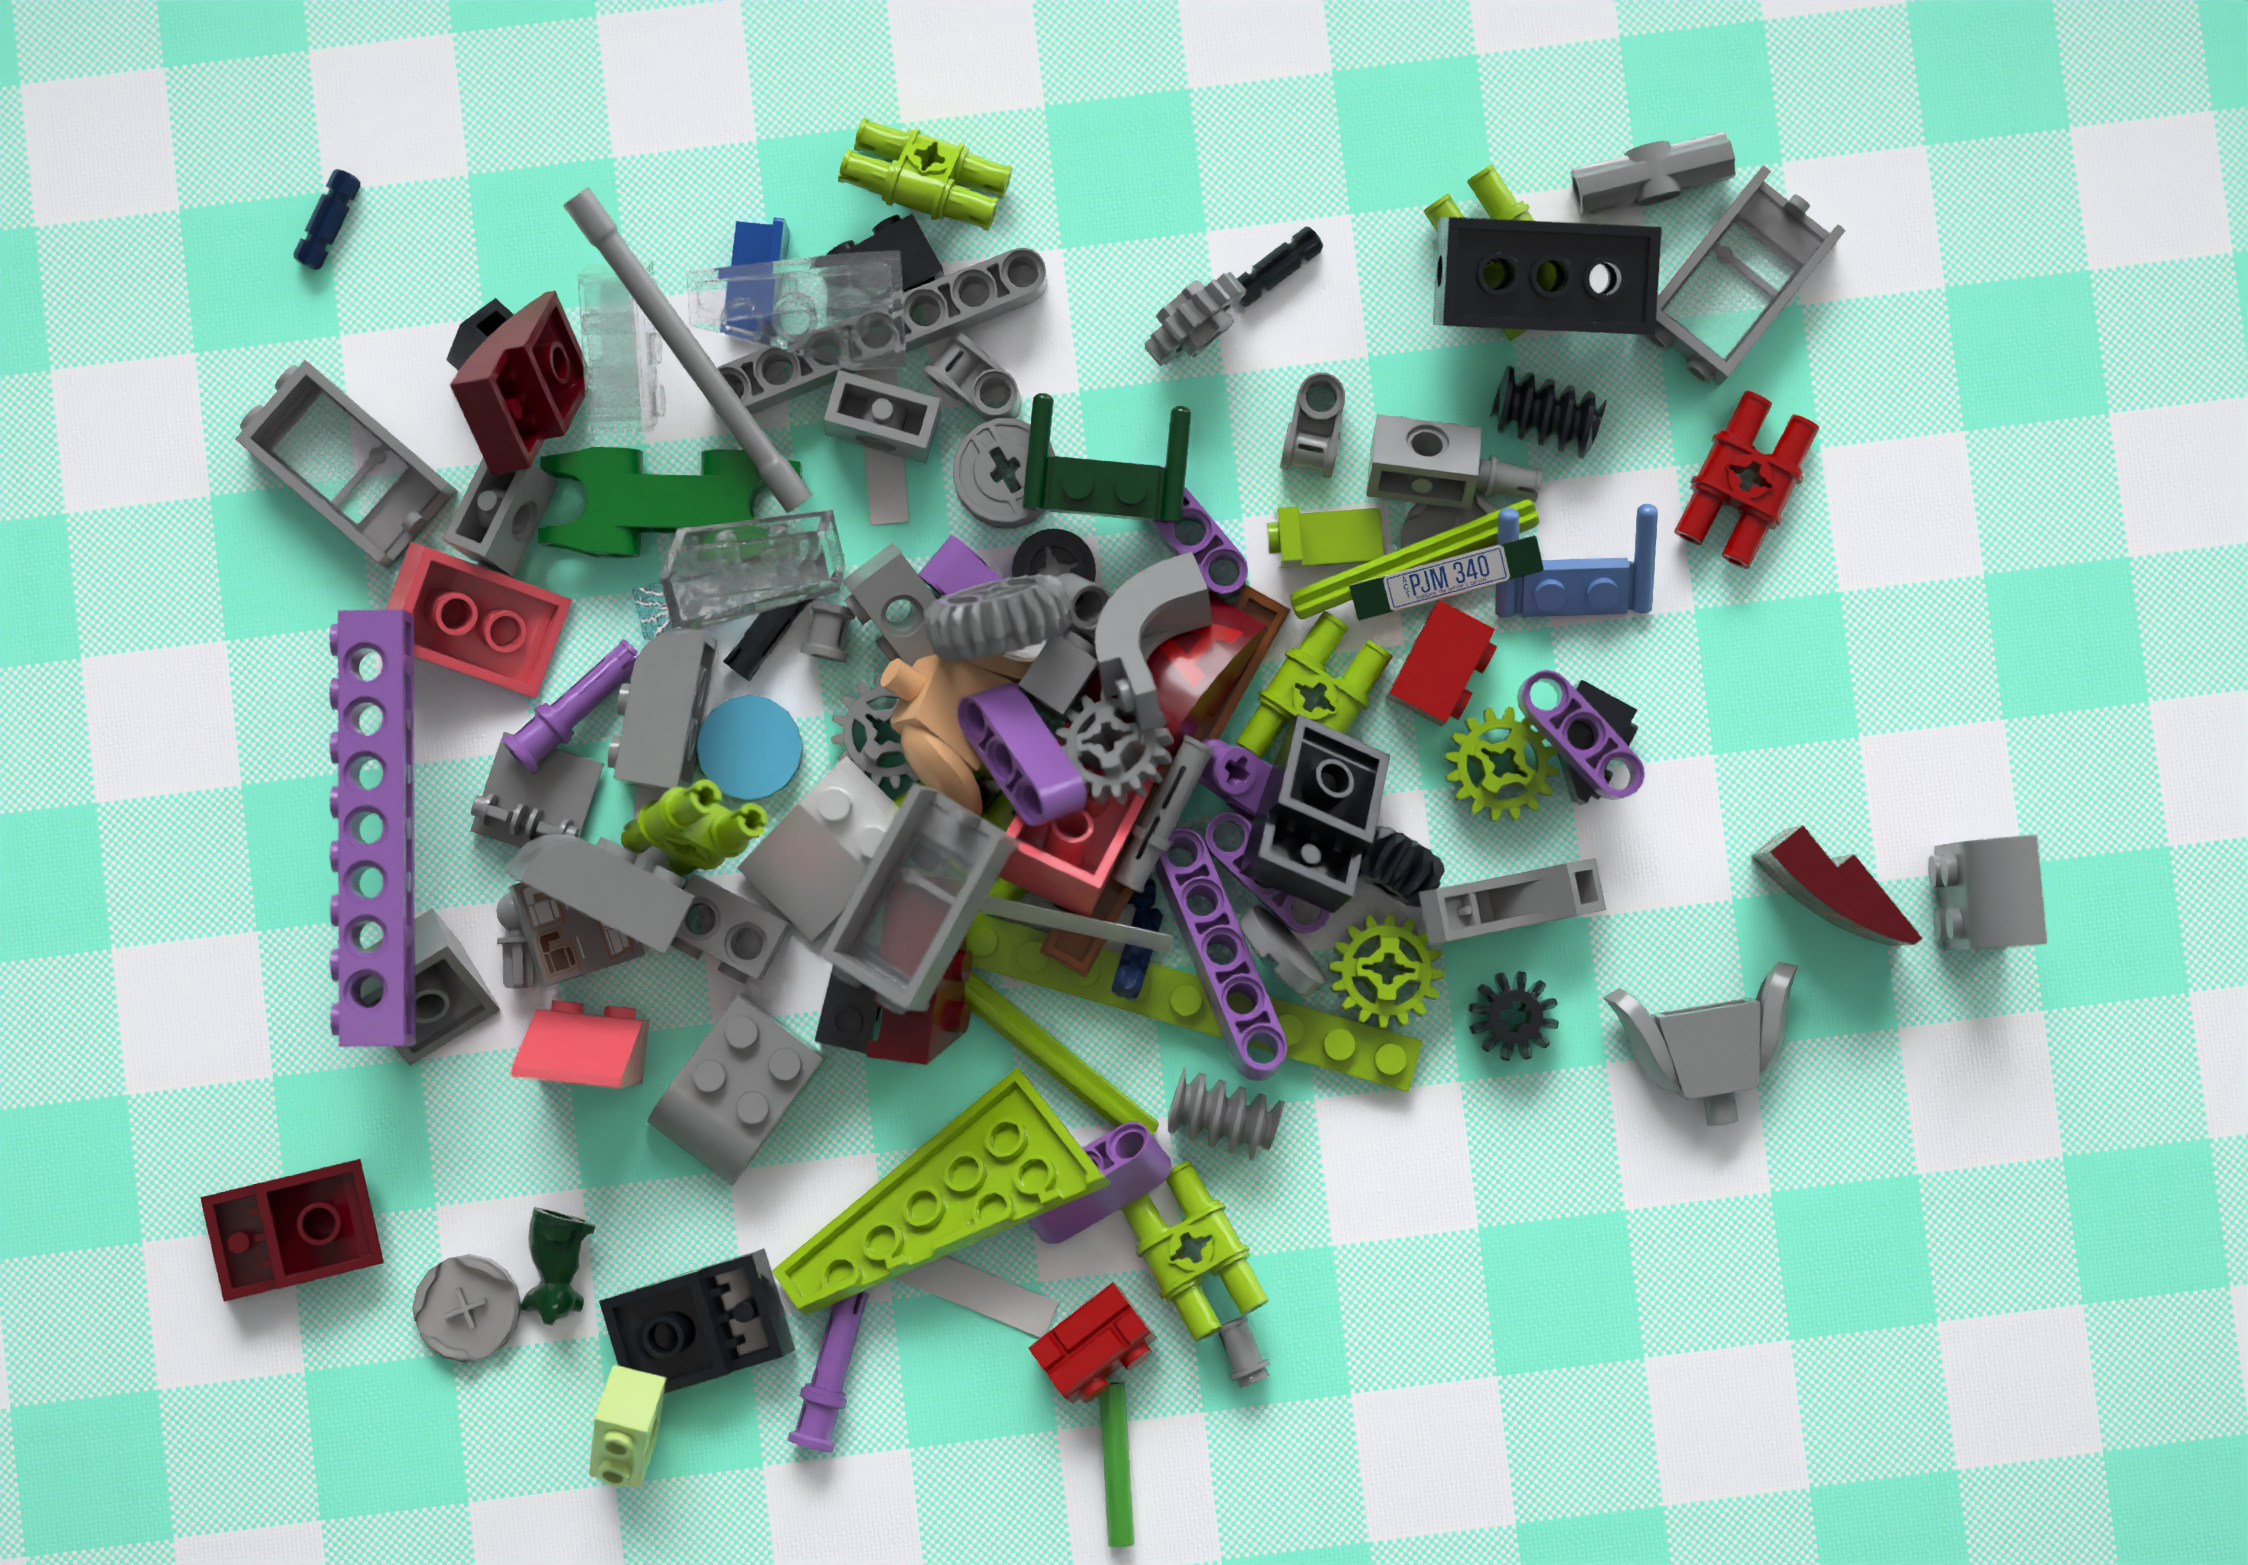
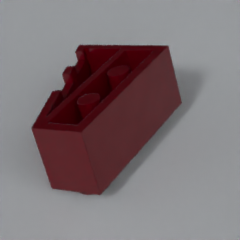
M922 876L956 898L966 882ZM904 878L895 882L887 897L880 955L888 956V963L913 977L952 905L917 883H907ZM967 933L928 1002L930 1006L926 1012L906 1010L904 1015L897 1014L879 1004L875 1000L878 992H874L873 1006L883 1007L879 1038L877 1041L868 1040L866 1057L927 1066L967 1031L970 1023L971 1008L969 1002H964L965 983L968 981L972 970V954L966 950Z

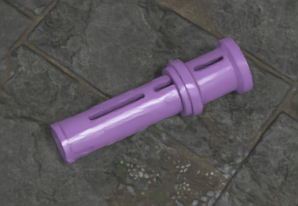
M622 639L611 652L551 705L548 703L539 704L534 709L535 716L513 736L506 734L501 738L502 744L530 774L536 773L539 770L537 764L560 743L567 745L574 735L572 729L632 675L638 651L628 641Z
M860 1292L832 1305L811 1383H805V1387H802L799 1396L803 1399V1404L795 1431L789 1432L787 1441L809 1449L833 1453L835 1443L831 1441L838 1412L839 1409H844L847 1403V1399H845L846 1393L842 1392L845 1377L856 1343L862 1315L870 1294Z

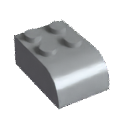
M684 627L665 631L650 640L639 653L634 663L630 684L622 683L618 696L617 715L624 716L621 736L612 737L608 751L607 766L608 768L615 769L613 779L628 785L669 791L677 787L688 789L692 786L697 759L696 746L700 727L703 724L718 641L706 630Z
M548 834L535 838L515 854L505 871L517 880L663 954L666 953L695 897L681 889L686 879L650 861H647L644 869L633 865L638 857L636 853L603 837H600L596 845L568 834Z
M2038 834L1968 840L1934 846L1935 856L1929 857L1928 873L1931 886L1938 888L1940 909L1934 910L1933 928L1936 939L1938 941L1943 940L1944 951L2048 944Z
M744 994L736 995L658 1101L647 1123L733 1186L827 1060L828 1056Z

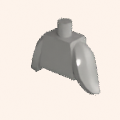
M1783 962L1776 963L1761 983L1755 1000L1743 998L1651 1013L1650 1015L1649 1011L1636 997L1621 988L1604 996L1603 999L1618 1016L1631 1048L1648 1078L1662 1090L1674 1091L1685 1100L1703 1098L1707 1126L1727 1125L1739 1121L1734 1092L1759 1088L1760 1077L1770 1073L1780 1057L1787 1029L1791 987L1798 965Z

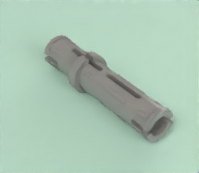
M1186 734L1184 735L1183 742L1162 780L1140 825L1135 823L1130 832L1134 835V838L1117 872L1112 876L1114 880L1143 893L1144 886L1162 851L1168 852L1173 843L1169 840V837L1189 801L1211 755L1214 754V748Z

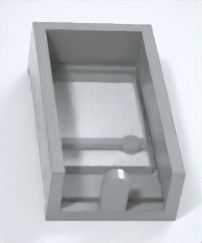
M1764 165L1657 296L1655 335H1645L1662 350L1674 349L1687 360L1684 364L1686 369L1696 378L1707 384L1713 380L1720 386L1732 374L1846 231L1837 224L1831 232H1828L1805 214L1810 205L1804 198L1793 194L1788 200L1767 184L1764 180L1771 173V170Z
M304 360L299 367L293 365L279 377L275 384L277 392L264 407L261 404L257 405L247 413L240 424L242 431L235 440L377 563L390 569L408 548L410 541H414L458 490L323 373Z
M913 783L819 956L835 965L831 972L842 981L858 988L864 983L877 991L878 994L875 1000L885 1008L900 1015H904L906 1010L926 1012L930 1006L928 1004L930 998L1011 852H1015L1020 840L937 790Z

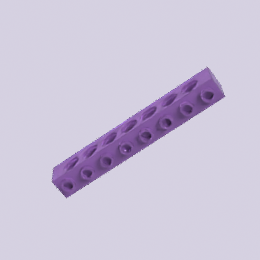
M403 609L338 610V624H332L329 633L332 656H338V678L331 679L329 688L332 710H338V732L331 733L329 745L332 764H338V786H332L330 791L332 818H338V840H332L330 846L331 870L333 873H338V894H333L330 901L331 924L333 927H338V949H332L330 956L331 978L333 981H338V1003H333L330 1011L331 1033L333 1036H339V1047L415 1045L414 615ZM377 652L382 659V670L376 678L365 681L360 674V663L366 655ZM377 706L383 718L381 727L375 733L365 735L360 728V717L367 708ZM377 760L382 767L383 776L376 787L367 790L360 781V771L367 762ZM370 814H376L382 821L383 831L377 841L368 844L361 837L360 825L365 817ZM370 868H376L383 878L382 889L373 898L366 897L360 888V879L364 872ZM375 922L383 932V941L376 951L370 953L363 948L360 934L368 923ZM371 976L377 978L383 986V997L374 1007L366 1005L360 995L362 983Z

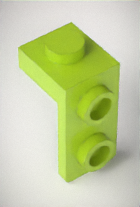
M1299 507L1278 508L1275 522L1267 523L1269 554H1278L1279 568L1372 561L1384 556L1381 511L1378 508L1300 513Z

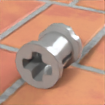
M812 600L811 610L814 612L808 642L801 644L800 652L825 660L846 663L848 654L844 652V646L850 620L855 619V615L849 607Z

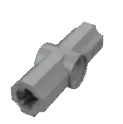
M1721 132L1670 145L1669 141L1644 144L1628 150L1622 157L1573 168L1570 174L1576 206H1578L1580 214L1584 215L1636 202L1637 206L1661 203L1679 196L1683 190L1733 179L1736 175L1731 141L1728 139L1726 132Z

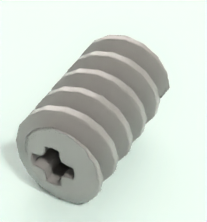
M1184 1067L1167 1115L1168 1132L1174 1134L1180 1125L1186 1122L1188 1124L1189 1140L1194 1141L1203 1129H1207L1208 1146L1214 1148L1223 1136H1227L1228 1153L1234 1155L1245 1142L1248 1144L1249 1160L1255 1161L1264 1149L1270 1150L1280 1123L1285 1101L1279 1100L1268 1112L1266 1095L1259 1093L1250 1105H1247L1246 1088L1239 1086L1227 1098L1226 1081L1219 1079L1209 1091H1206V1075L1199 1072L1189 1084H1186Z

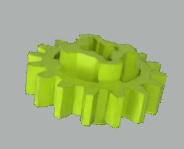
M1507 707L1502 715V719L1496 718L1492 708L1485 709L1483 711L1484 723L1479 724L1471 716L1467 718L1464 723L1469 732L1468 735L1454 732L1450 739L1459 746L1458 752L1445 753L1443 759L1455 764L1456 767L1455 771L1445 776V781H1459L1461 786L1453 798L1456 801L1466 797L1472 799L1473 802L1469 813L1472 815H1476L1483 807L1489 808V820L1492 822L1498 821L1502 810H1507L1508 816L1512 821L1520 819L1519 806L1522 804L1531 812L1538 810L1539 805L1534 796L1537 793L1547 797L1551 796L1554 790L1545 783L1546 777H1554L1560 774V769L1548 765V758L1558 753L1554 747L1545 748L1542 742L1545 738L1539 731L1535 733L1531 729L1532 724L1526 717L1520 722L1514 720V707ZM1491 730H1509L1508 735L1502 742L1490 744L1478 738L1483 733ZM1527 742L1535 755L1536 772L1527 766L1523 749ZM1503 752H1507L1511 756L1508 760V765L1514 769L1513 772L1515 774L1506 772L1496 777L1493 774L1495 764L1489 760L1490 757L1488 755L1497 757ZM1467 757L1477 764L1480 781L1476 787L1468 774ZM1514 785L1519 789L1525 790L1524 793L1513 799H1494L1500 788L1504 786Z
M1387 913L1383 920V925L1378 926L1373 916L1368 915L1364 918L1365 931L1361 932L1353 925H1350L1345 930L1347 937L1351 941L1349 945L1343 942H1336L1332 949L1342 956L1341 961L1328 964L1327 971L1340 974V980L1334 983L1330 990L1331 993L1345 992L1347 998L1340 1006L1342 1011H1346L1354 1005L1360 1009L1357 1018L1358 1023L1363 1024L1370 1015L1376 1016L1378 1029L1384 1030L1387 1027L1389 1017H1394L1398 1025L1404 1027L1408 1024L1407 1011L1411 1010L1415 1015L1422 1017L1427 1013V1010L1421 1000L1423 998L1436 1000L1439 997L1440 993L1431 987L1430 983L1431 981L1444 978V971L1432 968V962L1438 959L1442 952L1441 950H1427L1425 944L1428 942L1427 931L1418 937L1412 933L1414 919L1409 918L1402 927L1395 926L1394 913ZM1377 937L1376 950L1369 958H1353L1360 945ZM1400 940L1414 951L1419 962L1410 961L1399 949ZM1384 958L1389 959L1390 968L1404 972L1402 975L1394 976L1388 985L1382 983L1381 974L1368 970L1371 967H1377ZM1353 981H1362L1373 993L1372 1002L1366 1000L1358 992ZM1403 984H1419L1410 999L1394 1006L1397 989Z

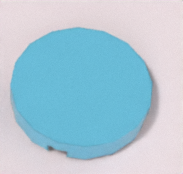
M753 695L730 698L714 708L700 727L696 746L700 768L707 779L715 783L720 791L729 797L748 801L770 797L787 787L800 768L804 749L799 727L790 713L769 698Z

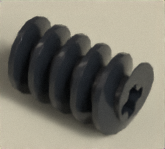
M1508 365L1499 383L1489 419L1492 415L1497 416V432L1501 434L1505 432L1512 422H1516L1517 436L1520 440H1523L1532 428L1537 429L1538 445L1542 447L1552 434L1557 435L1558 452L1561 453L1566 450L1572 441H1576L1578 458L1584 459L1595 441L1607 400L1596 409L1595 393L1588 391L1576 403L1575 387L1570 384L1557 397L1555 396V381L1551 378L1546 379L1541 387L1535 390V375L1532 372H1527L1519 383L1516 384L1515 369L1513 366Z

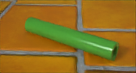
M1109 1382L1110 1386L1099 1396L1108 1546L1124 1547L1135 1544L1125 1382Z

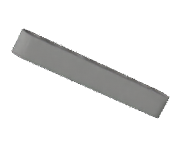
M1024 247L1012 249L717 368L727 382L738 381L743 384L744 392L740 400L752 415L835 382L838 370L852 374L858 373L948 337L954 330L961 332L1035 302L1046 291L1048 281L1045 262L1041 255L1033 249ZM1020 265L1031 266L1037 271L1038 278L1028 287H1018L1009 280V274L1015 267ZM979 284L987 288L989 297L985 303L977 307H971L961 301V293L969 285ZM926 303L933 304L940 310V316L934 324L924 327L912 321V313L916 307ZM873 323H883L891 328L890 338L882 345L872 346L863 340L864 331ZM827 342L837 343L842 347V354L836 363L825 366L815 361V351L820 345ZM775 362H788L793 366L792 376L786 383L773 385L766 381L767 370Z

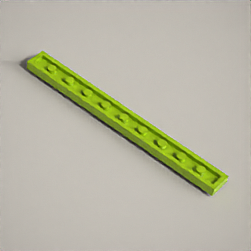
M977 913L967 932L966 950L972 954L973 967L1223 1038L1203 986L1196 975L1149 962L1139 997L1129 1001L1124 997L1115 996L1111 989L1122 955L1120 953L1102 949L1088 975L1084 978L1039 952L1049 935L1047 932ZM1231 993L1226 997L1228 1006L1235 1013L1247 1014L1254 1009L1251 999L1243 993ZM1269 997L1286 1038V1057L1409 1092L1422 1040ZM1255 1041L1247 1045L1273 1053L1270 1046L1264 1042Z

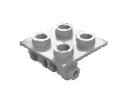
M504 731V732H503V735H502V738H503L506 734L509 735V736H513L514 734H511V733H508V732H505V731ZM500 741L482 796L477 795L473 802L471 815L475 816L470 831L522 848L535 838L548 834H568L580 838L604 764L554 748L537 764L539 770L532 775L510 754Z

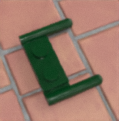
M1038 393L1033 397L1022 508L1090 516L1181 523L1191 425V411L1189 408L1176 406L1170 412L1166 464L1164 468L1156 465L1060 456L1049 457L1054 399L1047 393Z

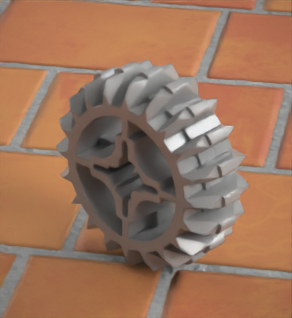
M1042 574L1034 576L1024 575L989 581L980 585H972V587L963 590H956L952 594L943 595L940 599L934 600L924 611L927 623L924 626L928 641L931 642L933 652L937 657L954 661L963 658L971 660L978 657L987 658L997 654L1005 655L1011 651L1024 650L1025 647L1039 645L1044 640L1054 639L1058 634H1062L1071 623L1068 611L1071 608L1068 594L1064 593L1062 581L1058 580L1057 577L1051 575L1044 576Z

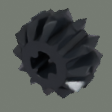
M1376 826L1373 844L1362 852L1358 876L1363 878L1365 883L1372 885L1379 892L1390 896L1394 900H1398L1407 906L1421 907L1419 892L1438 889L1441 884L1439 881L1445 869L1441 859L1434 855L1432 850L1419 844L1418 841L1407 837L1402 832H1396L1390 827Z
M1502 972L1494 975V982L1498 993H1495L1489 986L1480 984L1476 990L1479 995L1488 1001L1486 1006L1478 1003H1470L1468 1005L1469 1012L1484 1014V1021L1473 1023L1469 1026L1470 1033L1480 1034L1487 1030L1490 1032L1480 1046L1485 1052L1491 1051L1501 1040L1499 1051L1501 1060L1509 1061L1511 1059L1514 1043H1516L1522 1059H1531L1532 1049L1528 1040L1531 1039L1541 1048H1547L1550 1045V1041L1539 1032L1540 1027L1548 1029L1558 1028L1559 1021L1553 1018H1543L1542 1012L1555 1008L1558 1005L1555 998H1548L1538 1002L1536 998L1546 987L1542 980H1537L1526 992L1527 974L1525 972H1516L1512 989H1510L1505 974ZM1516 1001L1522 1005L1518 1008V1011L1526 1012V1020L1524 1023H1516L1513 1031H1509L1505 1028L1508 1021L1500 1020V1013L1502 1009H1510L1513 1002Z

